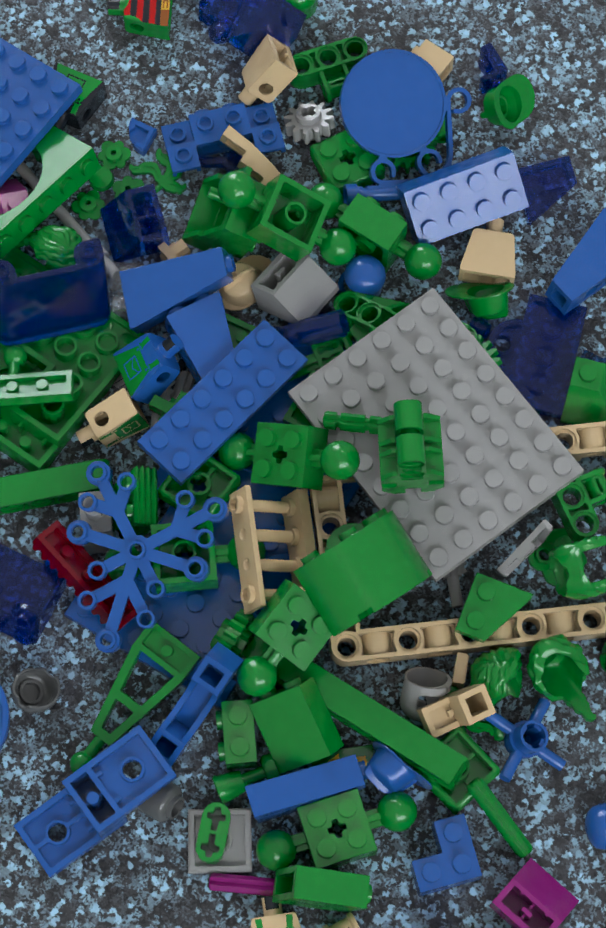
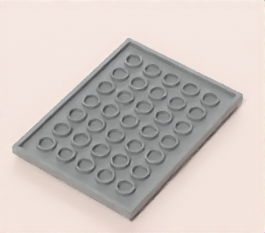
M434 288L427 291L288 391L289 397L313 427L325 429L323 426V416L326 411L337 412L338 415H341V413L366 415L367 418H370V416L384 418L394 415L393 404L395 402L406 399L419 400L422 402L423 413L440 416L445 487L435 491L421 492V488L406 489V493L401 494L382 491L378 434H369V431H365V433L340 431V428L337 427L336 430L328 429L327 445L331 442L342 440L351 443L357 449L360 456V465L352 477L379 511L383 508L387 512L394 511L430 569L431 577L435 583L545 503L558 491L584 474V469Z

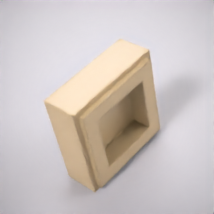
M457 652L452 676V685L459 689L464 687L469 661L468 654Z

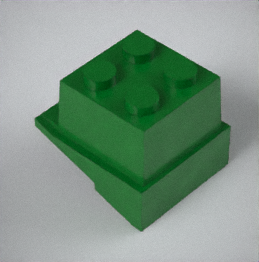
M246 166L235 171H243L250 175L253 168ZM218 173L204 178L182 240L186 244L203 251L209 248L222 247L228 254L241 259L248 251L252 252L256 243H261L246 234L255 210L248 206L242 209H232L222 203L218 196V184L224 176L223 174ZM254 180L256 191L263 194L266 186Z

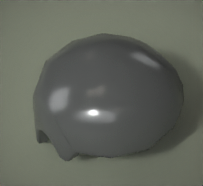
M44 667L22 670L15 676L10 687L15 705L30 714H41L53 707L61 693L59 678L48 673Z

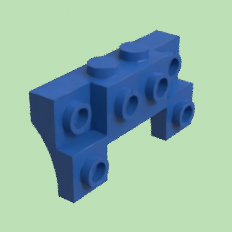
M272 102L246 108L244 103H228L221 108L213 110H198L194 114L188 115L189 120L161 126L162 137L173 177H176L177 173L197 169V172L201 171L200 157L231 151V148L220 141L222 134L229 125L252 144L254 143V146L262 154L281 150V153L286 152L279 122H277Z

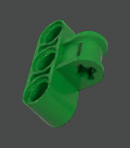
M354 36L293 55L296 69H304L307 72L298 73L290 84L297 89H306L319 85L326 103H331L332 99L340 96L342 84L349 71L356 63L367 56V43L361 37ZM355 52L359 53L360 55L353 57L349 54ZM332 61L333 64L325 65L322 62Z
M604 468L581 475L551 497L568 536L574 542L594 536L599 529V519L594 508L606 503V479L604 477L606 472ZM563 495H574L577 499V504L569 505L565 503ZM584 521L588 523L591 529L590 532H580L576 527V522Z

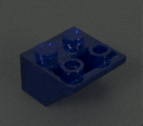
M154 183L125 190L100 209L114 264L160 252L158 246L164 241L168 246L170 245Z

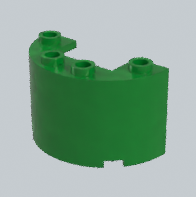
M383 508L361 522L364 528L357 532L353 526L338 536L341 541L340 543L321 555L317 550L300 559L303 566L293 571L333 637L396 600L432 575L393 510L387 512Z

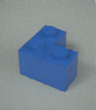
M464 813L434 821L431 828L439 854L411 861L410 864L418 897L478 881L482 877Z

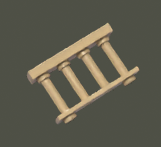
M244 485L230 494L229 510L232 513L240 575V597L244 606V614H251L266 606V601H269L277 591V589H264L262 571L290 572L292 582L304 590L293 571L303 566L300 559L316 550L308 490L296 489L282 497L281 501L252 499L250 485ZM254 512L282 514L285 530L256 529ZM258 542L286 543L290 560L260 559Z

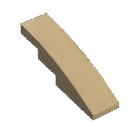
M230 125L226 128L220 141L242 156L237 165L239 169L246 166L253 168L250 176L265 186L280 174L276 167L249 140Z

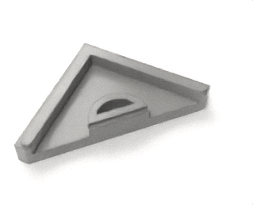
M544 519L498 567L497 571L503 577H508L545 542L553 526Z

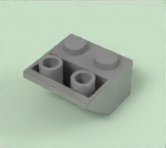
M282 253L251 284L260 310L302 329L312 321L339 290L338 285L309 255L296 262Z

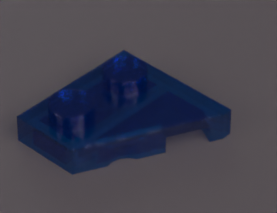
M569 156L518 168L529 204L528 208L523 209L527 225L536 221L577 184Z

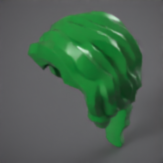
M51 224L43 226L41 229L29 233L13 248L18 249L30 245L36 259L45 260L47 262L45 267L54 272L58 271L77 276L83 273V270L87 267L82 237L73 228Z
M563 634L538 641L531 649L529 662L526 666L533 687L551 702L563 700L568 707L573 708L576 714L582 715L586 722L595 721L597 718L596 714L591 712L590 705L582 693V684L586 676L590 674L588 660L582 654V647L579 644L571 643Z
M501 646L496 650H490L489 653L483 652L471 665L470 686L484 683L493 706L509 695L515 698L520 696L523 675L521 671V653L519 650ZM496 728V733L493 735L494 739L498 742L504 741L502 731Z

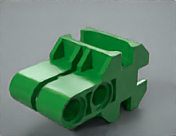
M406 399L395 402L393 404L394 415L377 420L382 491L401 494L406 493V489L421 488V492H428L445 487L440 416L423 413L422 402L419 400Z

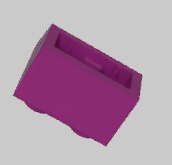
M530 858L492 901L489 907L513 928H558L578 904L579 900Z

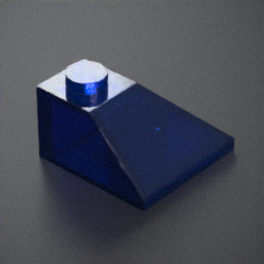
M242 0L224 40L250 58L267 34L290 47L296 40L307 15L285 0Z

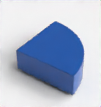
M131 118L129 123L130 142L133 148L145 157L158 134L157 129Z

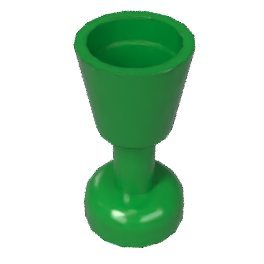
M270 752L261 756V766L243 774L238 770L211 776L222 804H227L246 791L245 786L264 778L268 780L280 776Z

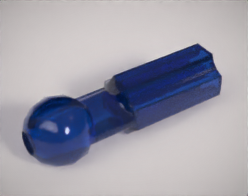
M342 309L301 319L297 323L282 327L273 326L295 348L345 337L350 332L349 322Z

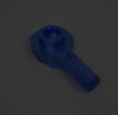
M233 150L225 152L223 156H199L201 168H224L226 173L238 170L237 165L242 158L241 155Z

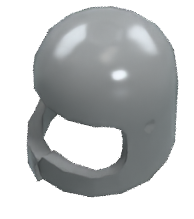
M414 667L407 670L399 702L402 712L408 718L421 722L417 710L426 706V702L427 705L439 700L440 697L445 696V694H448L452 686L451 677L441 670L428 667ZM419 697H426V701L419 700Z

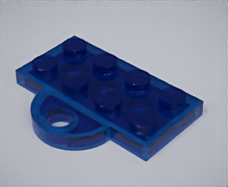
M530 294L524 320L512 319L500 323L493 329L488 340L493 345L491 349L495 348L494 342L499 339L508 341L510 349L503 352L498 351L499 354L495 357H500L502 360V364L499 367L535 411L542 415L561 419L588 307L578 305L566 315H563L549 298Z

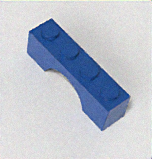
M219 642L206 654L193 674L185 692L151 739L170 767L182 755L244 661V659Z

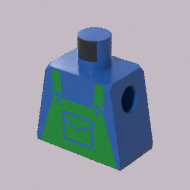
M145 333L113 354L132 400L149 404L154 395L160 397L180 374L181 369L175 354L184 345L177 335L171 334L164 338L152 333Z

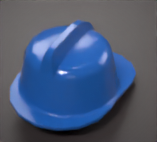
M379 741L372 743L375 753L364 768V775L380 792L384 794L397 791L403 792L413 784L424 789H433L432 785L424 777L407 766L390 748Z

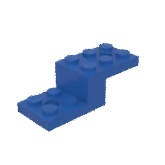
M138 725L61 781L65 787L62 791L16 823L14 827L48 876L52 878L128 822L127 814L175 780L177 775L142 727ZM137 762L141 765L142 770L138 777L131 779L124 775L123 771L127 763ZM58 824L64 825L67 829L66 837L58 842L51 840L49 835L51 828Z

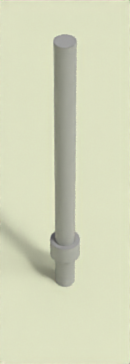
M22 162L16 171L34 190L39 179ZM61 204L53 213L65 226L73 228L82 237L84 248L89 252L88 257L94 264L100 265L112 279H116L120 275V270L110 260L109 253L102 245H97Z

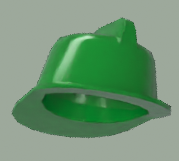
M514 74L497 87L489 90L484 96V110L479 114L480 117L487 118L491 124L496 126H503L506 129L515 128L532 113L535 104L534 89L529 79L524 75Z
M511 282L494 284L461 283L446 288L445 294L452 298L464 299L469 311L474 316L490 320L504 318L508 315V292L515 285Z

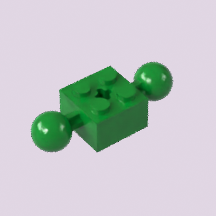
M243 171L228 172L219 181L218 196L224 205L232 209H242L248 206L255 210L246 232L249 236L296 262L310 254L314 244L319 246L321 257L327 263L334 266L347 264L354 257L357 248L356 241L349 231L343 228H333L328 231L321 228L332 202L282 173L267 183L263 194L256 191L254 180Z
M319 183L311 188V191L332 202L325 220L335 217L338 219V228H343L353 235L357 247L355 255H370L377 258L384 266L386 273L397 257H400L404 260V265L409 275L418 280L431 279L439 272L442 265L439 250L429 243L421 242L412 245L407 242L408 223L405 222V219L400 214L385 210L380 207V204L374 198L364 197L357 193L348 206L344 203L343 195L339 188L331 183Z
M257 422L255 442L249 435L236 432L218 450L219 459L224 466L234 471H241L253 464L251 483L322 491L324 473L334 480H346L357 472L360 465L359 453L351 443L338 440L327 445L329 430L307 425Z
M209 520L193 528L196 530L208 529L214 534L213 522ZM171 523L150 525L151 536L171 526ZM204 533L201 535V544L210 542V534ZM179 537L155 548V550L181 558L182 553H188L189 557L198 556L206 560L210 566V573L202 582H193L185 576L183 571L150 561L158 579L166 585V593L219 588L217 564L230 563L239 570L235 537L227 545L215 546L214 543L208 549L201 548L197 543ZM258 542L260 559H265L264 542ZM133 546L132 554L133 556H138L141 552ZM109 549L104 557V561L120 552ZM194 563L190 567L192 574H198L201 570L199 563ZM125 565L108 573L109 577L112 580L121 577ZM138 568V571H137V574H136L135 579H136V578L139 576V574L141 573V571H140L139 568ZM155 584L157 594H159L162 589L161 585Z
M287 579L283 581L266 606H264L248 627V630L264 641L268 647L261 656H251L241 663L237 670L239 687L251 696L266 695L276 684L277 671L275 667L283 657L304 672L332 636V633L307 593ZM293 620L299 622L296 630H293L294 628L291 626Z
M358 788L297 807V815L303 832L290 836L282 830L267 831L257 842L256 856L262 866L276 871L277 869L289 867L297 853L309 850L315 868L329 870L376 855L377 846L371 831L372 829L384 826L390 831L401 832L410 828L417 818V805L409 794L397 791L385 794L380 799L377 808L365 811ZM338 824L339 827H344L342 837L337 838L335 834L328 833V831L332 830V825Z

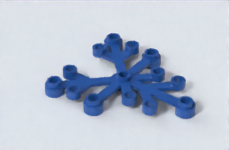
M94 461L87 467L86 477L91 484L99 488L105 501L99 500L95 495L86 492L80 495L78 505L85 512L95 511L113 517L124 540L94 531L91 525L83 520L71 522L67 527L66 535L70 542L78 546H84L90 542L120 552L103 562L94 561L90 563L87 573L90 578L101 581L106 578L108 573L125 565L122 576L92 592L83 591L77 599L78 605L82 609L90 611L96 608L97 604L116 594L106 626L95 637V644L100 651L114 653L122 645V637L118 629L128 599H130L137 613L136 622L141 628L151 629L157 622L155 613L149 610L135 582L138 568L147 583V594L154 599H161L165 596L166 585L158 579L150 561L183 571L185 576L193 582L204 581L210 573V566L206 560L198 556L184 559L155 550V548L176 537L195 542L204 549L212 547L215 543V535L208 529L196 530L193 528L208 520L213 523L223 522L229 515V506L222 498L211 497L205 501L203 509L188 516L190 509L195 505L196 499L190 491L181 490L175 497L177 508L171 526L145 538L142 535H136L125 513L131 492L137 486L136 477L129 472L121 473L117 478L119 489L116 495L110 483L113 477L112 469L105 462ZM96 468H102L103 470L100 478H94L93 471ZM125 477L132 478V484L129 487H123L122 480ZM186 494L190 495V503L188 505H181V497ZM87 497H92V506L85 508L83 501ZM215 503L219 504V513L211 514L210 506ZM76 527L83 528L81 537L76 538L73 532ZM204 533L210 534L211 537L210 542L207 544H201L200 537ZM135 545L142 547V552L138 556H133L132 548ZM194 563H199L201 566L198 574H192L190 571V567ZM101 565L103 569L102 574L97 577L94 576L93 568ZM154 584L161 585L162 589L158 595H153L151 592ZM87 595H91L93 598L90 606H84L83 598ZM147 613L150 614L152 617L151 623L143 625L141 622L142 616ZM106 634L112 636V643L108 646L102 643V638Z

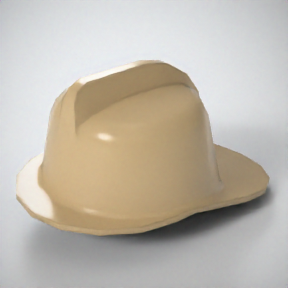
M250 255L235 263L236 271L232 272L234 281L217 290L221 294L225 309L241 311L256 303L251 284L270 265L272 261L269 258L261 255Z

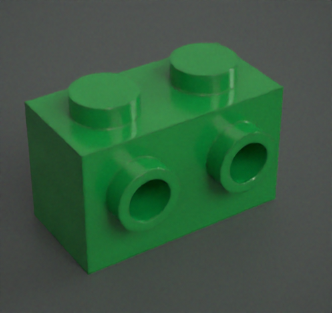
M252 699L221 702L222 711H216L217 730H223L224 742H218L219 761H225L227 770L258 768L254 716L249 707L253 703Z

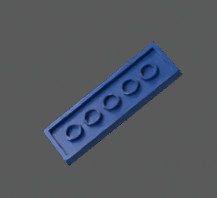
M264 319L137 441V445L182 486L231 436L307 364L308 359Z

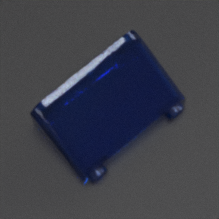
M100 238L80 242L75 247V265L17 277L15 268L11 263L0 260L1 344L6 346L20 345L99 327L109 321L111 317V304L104 252Z

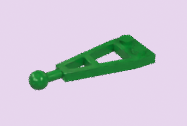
M157 622L153 628L144 629L133 643L90 730L96 736L84 751L76 752L71 757L70 768L74 773L92 760L105 743L111 746L128 733L184 683L202 657ZM143 652L174 677L141 706L127 695L123 689ZM117 701L130 709L133 714L110 733L104 727Z

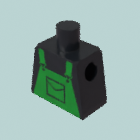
M56 62L53 69L80 84L83 92L53 126L62 131L66 125L82 129L107 97L105 82Z

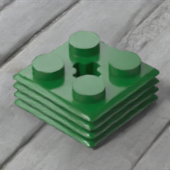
M346 130L310 146V156L324 183L335 185L339 188L342 195L344 184H357V186L364 188L374 183L370 179L369 168L378 156L360 148L351 139ZM343 160H352V164L348 165V163L343 162ZM383 164L377 165L375 169V174L380 180L385 178V167Z
M210 457L182 486L168 475L157 491L159 498L175 509L177 508L175 501L177 493L181 490L190 491L196 499L195 505L189 511L188 516L203 509L205 501L211 497H220L227 503L230 500L229 495L235 492L241 485V479L238 474L213 457ZM202 482L205 483L204 491L195 492L194 484L200 485ZM187 494L183 495L180 499L181 505H188L191 501L190 495ZM212 504L210 506V513H219L220 505Z
M135 466L129 473L136 477L137 486L131 492L125 513L136 535L145 536L151 530L150 525L158 524L157 469L155 467L150 469L149 466L146 469L143 466L139 469L138 466ZM125 477L122 480L123 487H129L132 484L131 477ZM116 483L114 486V491L117 495L119 487ZM114 520V529H115V530H119V528H118V526H117V524H116V522H115V520ZM119 530V537L123 539V536Z
M461 727L451 730L440 740L466 756L470 767L464 771L463 776H461L452 791L413 768L414 771L432 785L433 789L431 791L455 815L474 798L467 789L470 781L479 777L488 785L500 773V768Z

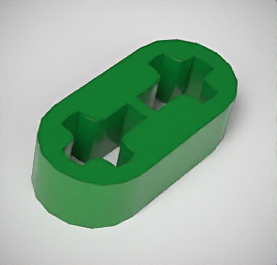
M220 802L209 804L202 813L196 842V852L199 859L207 864L217 863L223 858L228 839L231 813L228 807ZM216 809L221 810V815L226 817L225 821H219L217 831L212 830V819L208 818V815L214 814ZM210 835L216 836L214 843L215 847L219 848V852H213L211 857H206V852L201 849L202 845L209 844Z

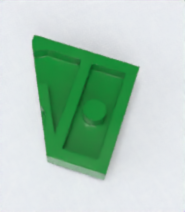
M477 572L454 632L484 643L496 630L532 599L533 594Z

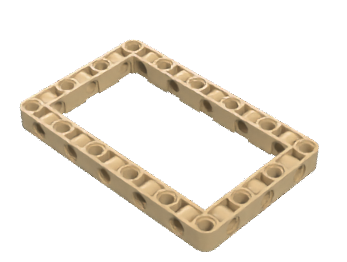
M606 421L549 427L558 439H563L569 444V449L567 450L576 461L594 456L606 458ZM325 475L323 476L322 491L309 489L316 548L320 555L325 552L326 542L331 536L325 533L322 527L327 523H333L337 527L347 524L342 485L343 483L356 482L353 477L346 480H334ZM606 602L518 611L484 643L477 640L467 642L462 638L461 634L454 632L459 618L360 629V623L358 622L334 637L332 635L328 643L330 656L335 664L342 667L457 655V652H483L496 650L501 646L511 648L534 646L541 639L563 634L570 642L606 638ZM583 616H593L597 621V627H587L584 624ZM522 623H533L536 626L537 634H526L523 631ZM404 635L411 636L415 640V647L411 649L402 647L399 638ZM348 642L354 647V653L344 656L340 654L337 646L340 643Z

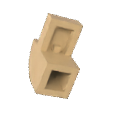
M483 683L471 685L442 696L439 700L418 709L417 712L425 731L436 738L457 727L470 726L495 714L496 710Z

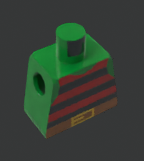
M109 0L108 14L124 16L125 31L170 40L173 0Z

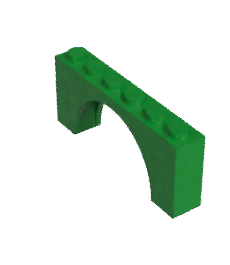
M53 126L32 150L36 160L42 164V173L38 184L31 194L18 206L0 215V260L101 169L91 146Z

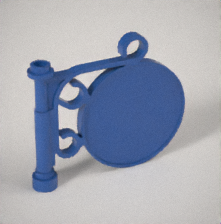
M380 50L356 63L342 84L339 96V111L344 128L351 139L363 150L378 156L369 168L370 179L377 185L365 186L363 188L362 186H357V184H344V203L349 206L357 193L364 197H372L376 201L400 200L396 185L412 179L380 180L375 174L377 165H387L390 170L389 177L394 178L396 176L395 165L387 158H401L418 152L415 159L416 169L422 176L429 174L422 166L421 161L425 154H431L434 156L437 164L443 162L439 152L426 146L432 142L440 131L444 118L447 155L442 168L452 165L453 136L451 113L460 114L469 109L472 101L470 93L464 88L457 87L451 89L445 95L443 83L434 68L422 57L406 50ZM454 93L462 94L465 99V104L461 109L455 108L451 110V96Z

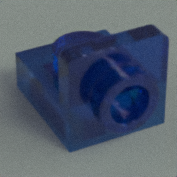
M491 43L480 48L478 65L484 76L480 78L479 90L484 94L507 79L508 68Z

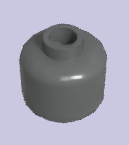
M171 782L139 805L138 809L158 822L163 823L169 819L173 820L180 814L184 806L182 790L178 785Z

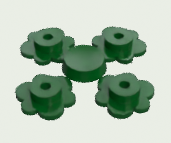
M105 141L101 145L102 151L98 153V159L103 162V166L88 180L89 185L94 190L89 191L87 194L80 192L77 195L78 200H75L71 206L72 211L79 214L81 220L85 221L88 218L98 220L102 216L101 210L104 209L105 202L100 199L99 192L106 191L111 187L115 193V201L118 203L123 202L126 207H134L137 200L140 201L144 198V192L142 191L144 183L141 179H132L130 176H125L122 181L114 183V175L111 171L116 167L119 169L124 168L126 165L125 161L131 158L130 149L124 147L122 141H116L115 143Z

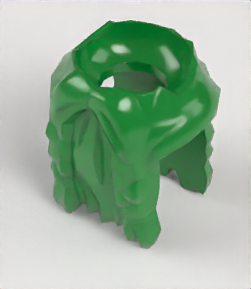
M606 535L592 536L581 541L577 540L574 543L559 545L548 553L549 569L554 572L556 579L555 589L559 595L570 599L582 600L606 593V579L590 582L585 575L581 558L582 552L606 546Z

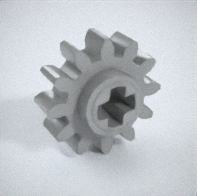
M314 100L307 104L299 102L297 109L289 108V115L284 116L286 134L288 137L293 136L295 143L301 139L305 141L306 145L314 140L321 142L322 135L330 137V129L335 128L333 109L326 108L325 102L320 103L318 106L314 103Z

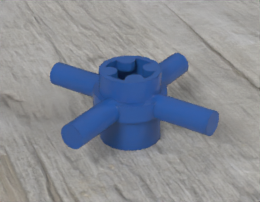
M539 698L528 721H520L513 724L497 712L484 718L505 733L504 746L510 755L499 774L501 780L510 782L521 760L529 759L533 756H538L558 771L562 770L565 766L566 761L546 747L549 740L548 731L541 721L550 706L548 700Z

